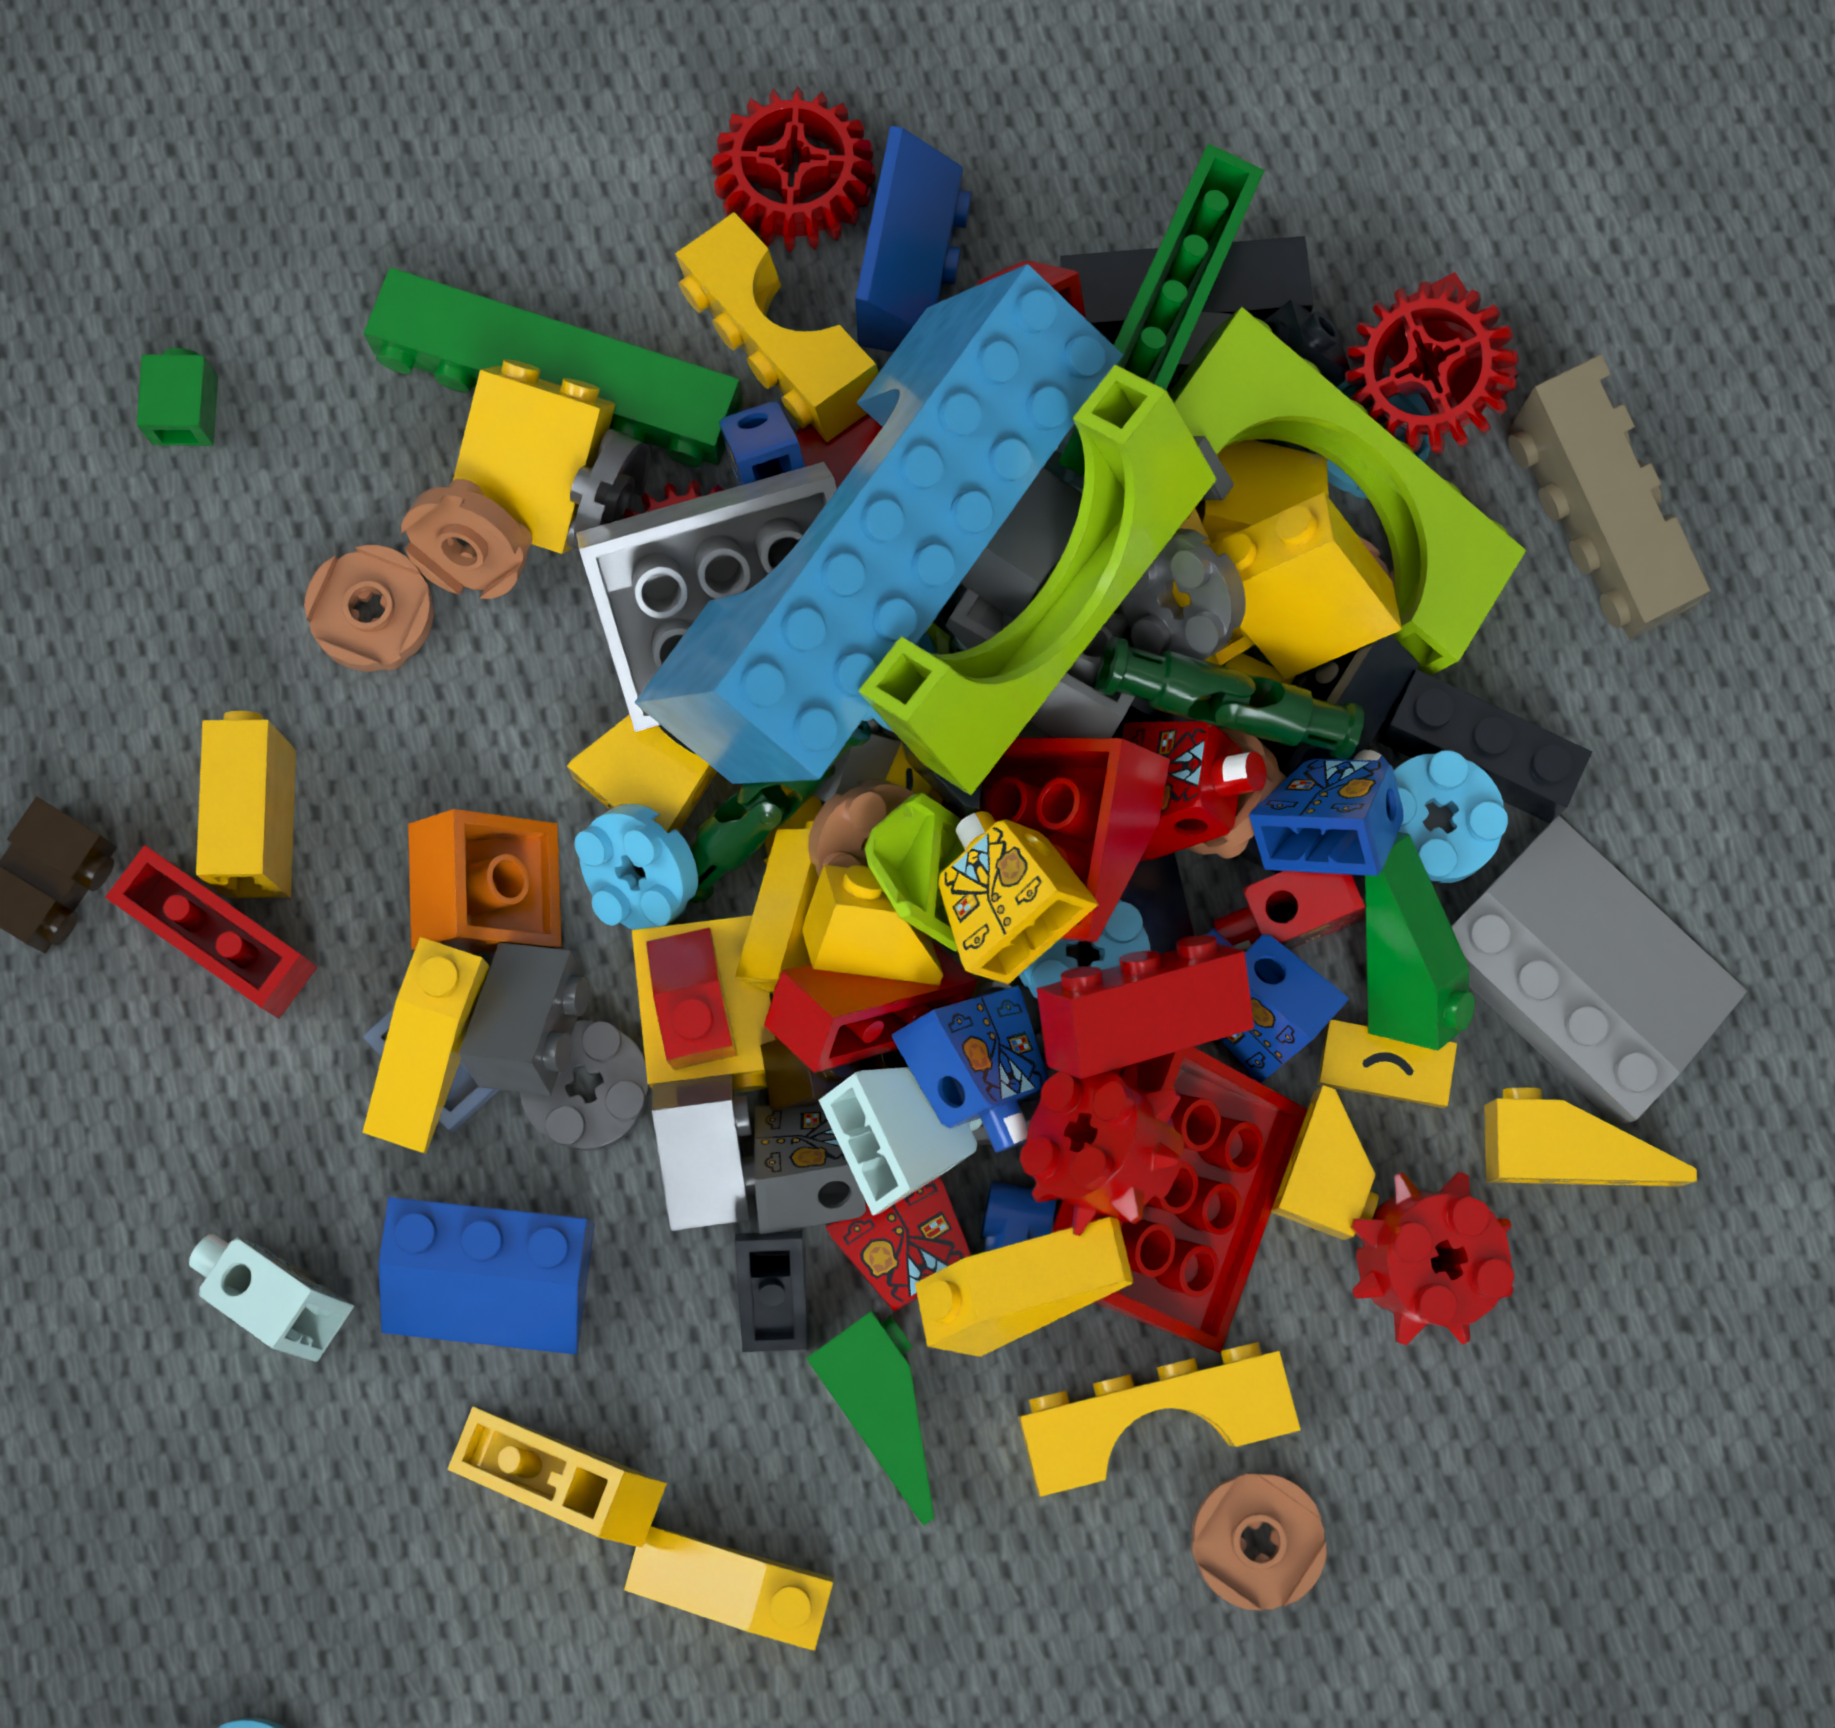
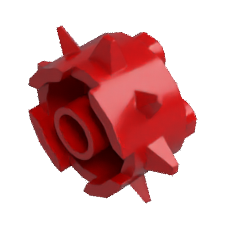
M1138 1063L1123 1067L1119 1075L1108 1071L1084 1079H1079L1063 1072H1057L1044 1083L1041 1089V1100L1029 1122L1027 1139L1020 1153V1161L1024 1172L1034 1177L1037 1182L1032 1191L1036 1202L1041 1203L1062 1199L1074 1205L1073 1235L1081 1236L1093 1216L1099 1219L1112 1217L1118 1219L1119 1222L1130 1221L1136 1224L1143 1217V1206L1153 1196L1162 1200L1169 1193L1181 1169L1184 1139L1181 1133L1175 1131L1172 1113L1181 1097L1175 1088L1148 1093L1138 1087Z
M1404 1172L1394 1175L1396 1195L1390 1197L1376 1208L1373 1219H1353L1350 1228L1363 1241V1248L1357 1247L1356 1253L1360 1282L1352 1289V1293L1356 1299L1371 1298L1377 1306L1387 1309L1394 1314L1395 1342L1407 1346L1427 1324L1447 1327L1461 1344H1466L1470 1341L1469 1324L1476 1322L1492 1310L1499 1299L1511 1297L1513 1292L1512 1283L1515 1277L1511 1267L1512 1259L1506 1234L1511 1228V1222L1508 1218L1497 1219L1484 1202L1470 1196L1469 1175L1457 1172L1439 1192L1419 1191ZM1435 1257V1262L1432 1267L1431 1258Z

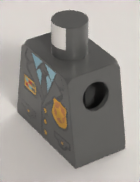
M770 1105L755 1106L754 1184L760 1234L860 1218L866 1213V1200L822 1107L800 1106L771 1110Z

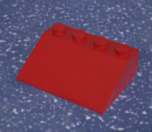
M1016 738L984 778L983 812L990 813L995 822L1006 819L1036 830L1044 835L1098 903L1097 907L1059 940L1098 941L1159 825L1169 758L1123 738ZM943 799L941 805L961 818Z
M1190 1047L1138 1062V1087L1148 1093L1175 1088L1181 1097L1172 1113L1174 1129L1181 1133L1184 1139L1181 1169L1169 1193L1162 1200L1153 1196L1143 1206V1217L1136 1224L1130 1221L1119 1222L1134 1283L1093 1303L1221 1354L1220 1351H1222L1308 1109L1197 1048ZM1123 1067L1114 1069L1111 1072L1119 1075ZM1063 1200L1051 1233L1073 1227L1074 1205ZM1093 1216L1090 1222H1094L1101 1219L1097 1218L1096 1216Z

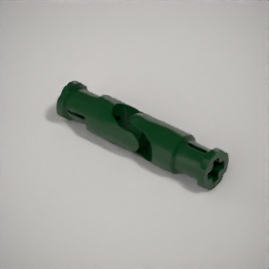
M1111 637L1102 652L1096 675V690L1099 693L1113 695L1116 691L1148 700L1149 706L1156 710L1238 730L1247 735L1291 747L1296 746L1299 742L1327 749L1332 757L1347 760L1354 753L1364 725V711L1361 705L1346 702L1341 706L1312 697V693L1308 689L1262 676L1246 674L1170 650L1159 655L1128 646L1127 640L1119 637ZM1212 694L1211 698L1204 696Z
M862 720L820 780L744 783L738 793L732 795L700 825L696 833L697 839L689 846L698 874L697 891L695 897L689 900L690 902L699 903L707 901L713 895L714 884L728 870L739 869L766 841V836L775 827L785 823L835 774V764L852 747L863 746L871 738V729L867 721ZM781 785L793 790L786 796L785 792L781 789Z

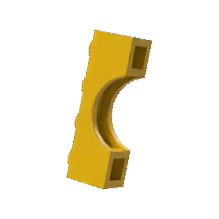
M735 212L675 253L684 278L678 282V285L689 304L698 313L705 309L710 312L714 317L712 323L717 333L732 351L741 347L748 354L749 357L746 360L756 378L766 389L776 385L784 394L782 396L784 406L801 428L811 424L822 438L828 442L867 414L857 404V401L879 373L876 363L840 325L817 331L803 332L780 327L766 318L770 303L780 289L781 283L769 249Z
M1254 1342L1220 1351L1223 1364L1198 1370L1195 1358L1156 1367L1160 1380L1134 1387L1132 1376L1128 1374L1093 1383L1095 1397L1070 1403L1067 1390L1029 1399L1031 1413L1018 1416L1037 1495L1042 1497L1106 1480L1109 1457L1121 1433L1139 1417L1160 1409H1181L1203 1418L1217 1430L1228 1446L1233 1447L1300 1431L1280 1351L1262 1354L1259 1342Z

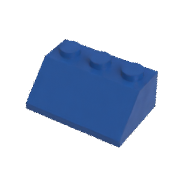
M890 126L855 298L857 344L861 347L895 352L926 308L941 301L944 283H956L961 247L951 246L955 227L965 229L967 227L972 199L971 191L962 190L963 166L904 128Z
M388 1197L378 1263L381 1333L578 1355L595 1223L585 1218Z

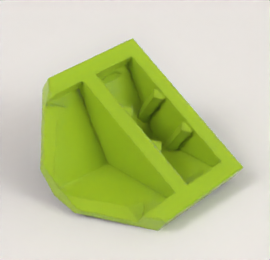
M921 792L911 795L872 828L865 846L866 858L870 870L899 917L951 950L958 951L938 881L941 872L965 851L956 835V827L962 819Z

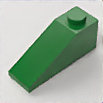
M1398 832L1378 876L1365 875L1368 1034L1438 1051L1465 1030L1472 1020L1475 1000L1473 994L1469 992V965L1410 834Z
M870 1311L808 1356L806 1360L924 1526L934 1519L911 1368L903 1356L913 1347L890 1315L879 1323L872 1311Z

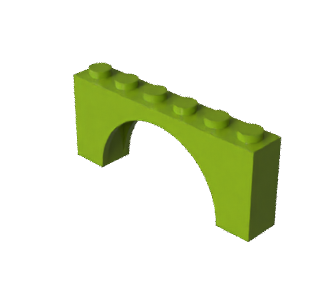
M1243 307L1239 308L1211 333L1169 393L1192 436H1205L1216 455L1222 448L1241 441L1274 439L1308 448L1341 468L1359 486L1373 505L1389 541L1394 565V592L1402 630L1393 633L1392 636L1420 663L1417 669L1426 674L1433 675L1458 662L1527 550L1510 537L1501 524L1489 519L1468 501L1454 484L1441 478L1420 460L1411 447L1397 440L1371 418L1362 405L1349 399L1322 376L1313 363L1301 358L1274 335L1271 328L1265 322L1253 317Z
M1117 365L1112 367L1073 417L1084 451L1085 474L1082 500L1067 546L1056 568L1037 596L1002 631L989 640L965 651L953 654H932L901 636L858 690L862 697L924 766L969 795L974 793L1217 480L1168 392Z

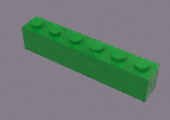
M1209 143L1207 144L1113 344L1123 354L1116 364L1117 366L1165 390L1167 389L1262 178L1264 169ZM1075 426L1058 464L1084 476L1083 445L1078 428Z
M391 267L388 270L363 332L374 355L377 356L376 360L384 367L402 374H410L413 368L435 374L434 379L439 384L457 392L467 393L471 386L476 388L480 370L502 366L504 359L524 362L541 370L539 379L562 385L563 378H570L600 388L598 398L616 403L609 429L635 437L640 442L667 449L666 454L671 459L691 467H700L702 461L719 466L726 447L719 422L724 417L738 413L743 401L740 379Z

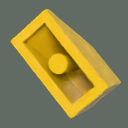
M823 865L802 926V933L813 969L940 985L943 972L930 936L899 917L870 868L861 865L849 868Z
M1322 1085L1313 1092L1271 1212L1341 1240H1346L1355 1235L1350 1228L1353 1219L1373 1218L1379 1195L1370 1191L1375 1178V1172L1335 1089Z

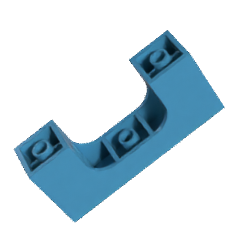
M1028 264L926 308L857 401V404L883 428L811 526L778 566L754 587L743 593L710 600L634 703L732 784L820 780L871 708V705L862 697L858 690L901 636L915 645L918 643L1074 425L1073 417L1112 367L1119 362L1123 354Z

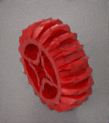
M797 86L792 93V100L781 101V96L773 88L769 94V105L764 107L750 97L747 104L748 117L732 113L728 121L730 132H719L716 142L720 153L715 154L714 158H712L713 174L717 176L714 181L715 194L720 200H725L723 202V209L726 217L735 212L753 233L760 228V240L767 248L774 242L777 235H782L785 249L791 253L796 246V237L806 236L807 244L815 251L819 246L818 232L822 230L830 238L838 241L842 235L840 221L856 226V223L859 221V209L857 206L868 207L871 201V189L868 186L872 185L876 180V167L870 162L874 158L873 145L870 140L863 139L864 126L860 119L848 121V109L843 102L827 110V97L822 91L812 102L804 101L803 91ZM805 135L812 136L823 141L824 143L829 145L836 152L837 155H829V149H821L812 146L810 143H808L807 139L805 138ZM783 136L777 143L773 145L762 146L771 139ZM798 151V172L795 173L793 187H790V165H793L794 152ZM749 182H759L760 188L776 191L782 197L783 204L762 196ZM828 191L821 197L804 203L806 198L812 193Z
M1422 281L1418 287L1419 300L1411 302L1403 288L1397 289L1394 292V298L1400 307L1389 313L1384 304L1381 302L1375 303L1372 309L1381 321L1376 328L1365 322L1358 324L1356 330L1360 336L1368 341V345L1349 346L1347 355L1351 360L1364 364V366L1347 371L1345 379L1349 385L1365 386L1356 391L1350 399L1358 402L1364 408L1372 406L1367 412L1368 415L1380 425L1387 421L1384 429L1398 440L1406 430L1405 443L1416 453L1421 447L1424 435H1428L1431 450L1438 454L1444 451V434L1452 433L1459 447L1468 445V436L1463 427L1471 422L1474 423L1478 431L1483 434L1487 433L1491 426L1485 416L1481 414L1486 407L1495 413L1503 414L1506 411V402L1500 396L1494 394L1495 389L1514 390L1517 381L1514 376L1501 372L1499 369L1514 366L1519 362V356L1516 350L1499 349L1513 338V333L1508 325L1492 328L1501 315L1495 305L1492 304L1477 312L1481 302L1479 292L1473 289L1470 290L1456 304L1458 289L1455 283L1446 282L1442 287L1439 299H1434L1430 283ZM1430 321L1452 322L1466 328L1475 337L1464 342L1459 337L1446 342L1436 341L1429 336L1423 323ZM1405 332L1409 346L1407 355L1401 363L1390 368V376L1382 379L1386 355L1393 343ZM1421 343L1425 345L1431 356L1435 355L1440 363L1438 365L1440 373L1438 379L1443 389L1442 393L1439 392L1433 381L1428 380L1425 374L1422 373L1425 370L1423 362L1425 356L1420 347ZM1482 356L1481 373L1475 387L1466 399L1457 404L1454 393L1456 379L1463 371L1473 367L1471 360ZM1402 393L1404 397L1416 393L1428 394L1436 403L1440 414L1420 416L1406 413L1393 406L1388 401V398Z

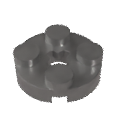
M609 429L605 433L593 469L582 466L572 484L570 501L579 504V508L567 534L566 543L568 547L579 551L576 532L622 520L625 508H629L633 493L643 496L651 458L650 448L647 444L614 429Z
M1179 528L1121 602L1124 616L1131 628V640L1137 649L1159 655L1170 650L1205 660L1221 651L1230 642L1228 640L1231 638L1233 630L1241 625L1246 603L1240 574L1235 564L1225 552L1217 556L1209 546L1202 543L1209 538L1199 532ZM1173 582H1176L1179 592L1189 594L1191 604L1183 608L1177 604L1172 592Z
M579 1020L576 1021L570 1038L571 1056L569 1064L563 1072L558 1073L551 1096L520 1092V1096L527 1117L540 1133L560 1146L592 1151L609 1147L632 1132L645 1111L651 1088L647 1083L645 1058L631 1038L607 1022ZM581 1068H585L590 1075L600 1073L603 1077V1084L595 1088L597 1099L586 1103L581 1095L568 1096L567 1087L575 1082L574 1072Z

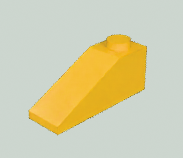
M422 937L419 938L396 999L362 1133L423 1154L427 1153L461 1061L458 1055L490 968L489 964L482 957Z
M1506 1088L1502 1090L1503 1099L1497 1098L1484 1105L1486 1182L1680 1187L1697 1182V1169L1564 1100L1542 1099V1089Z
M1108 1217L1090 1222L1081 1236L1073 1235L1072 1227L963 1258L916 1282L915 1286L927 1347L981 1357L1134 1282L1119 1220Z
M473 1406L447 1469L594 1536L641 1548L644 1545L667 1485L663 1481L621 1463Z
M650 1526L643 1547H636L624 1590L753 1634L815 1651L835 1577Z

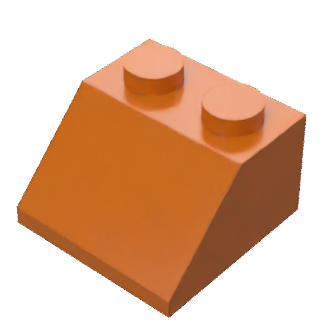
M451 809L408 824L411 950H415L420 937L467 953L495 952L498 943L554 949L562 947L558 823Z

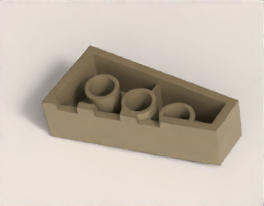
M1602 354L1536 385L1508 429L1511 434L1508 437V444L1517 464L1523 469L1530 467L1541 488L1538 491L1539 500L1547 516L1555 522L1560 520L1572 540L1569 543V551L1575 565L1583 574L1591 573L1602 591L1600 605L1605 617L1615 628L1622 626L1629 640L1694 608L1711 590L1677 517L1672 514L1663 516L1658 507L1662 502L1660 489L1662 484L1652 462L1645 464L1640 460L1637 461L1633 453L1628 430L1634 428L1635 425L1625 404L1613 408L1600 380L1611 375Z

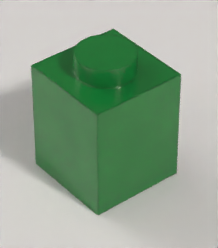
M169 348L163 351V355L142 354L137 426L152 445L214 446L218 376L204 355L184 348Z

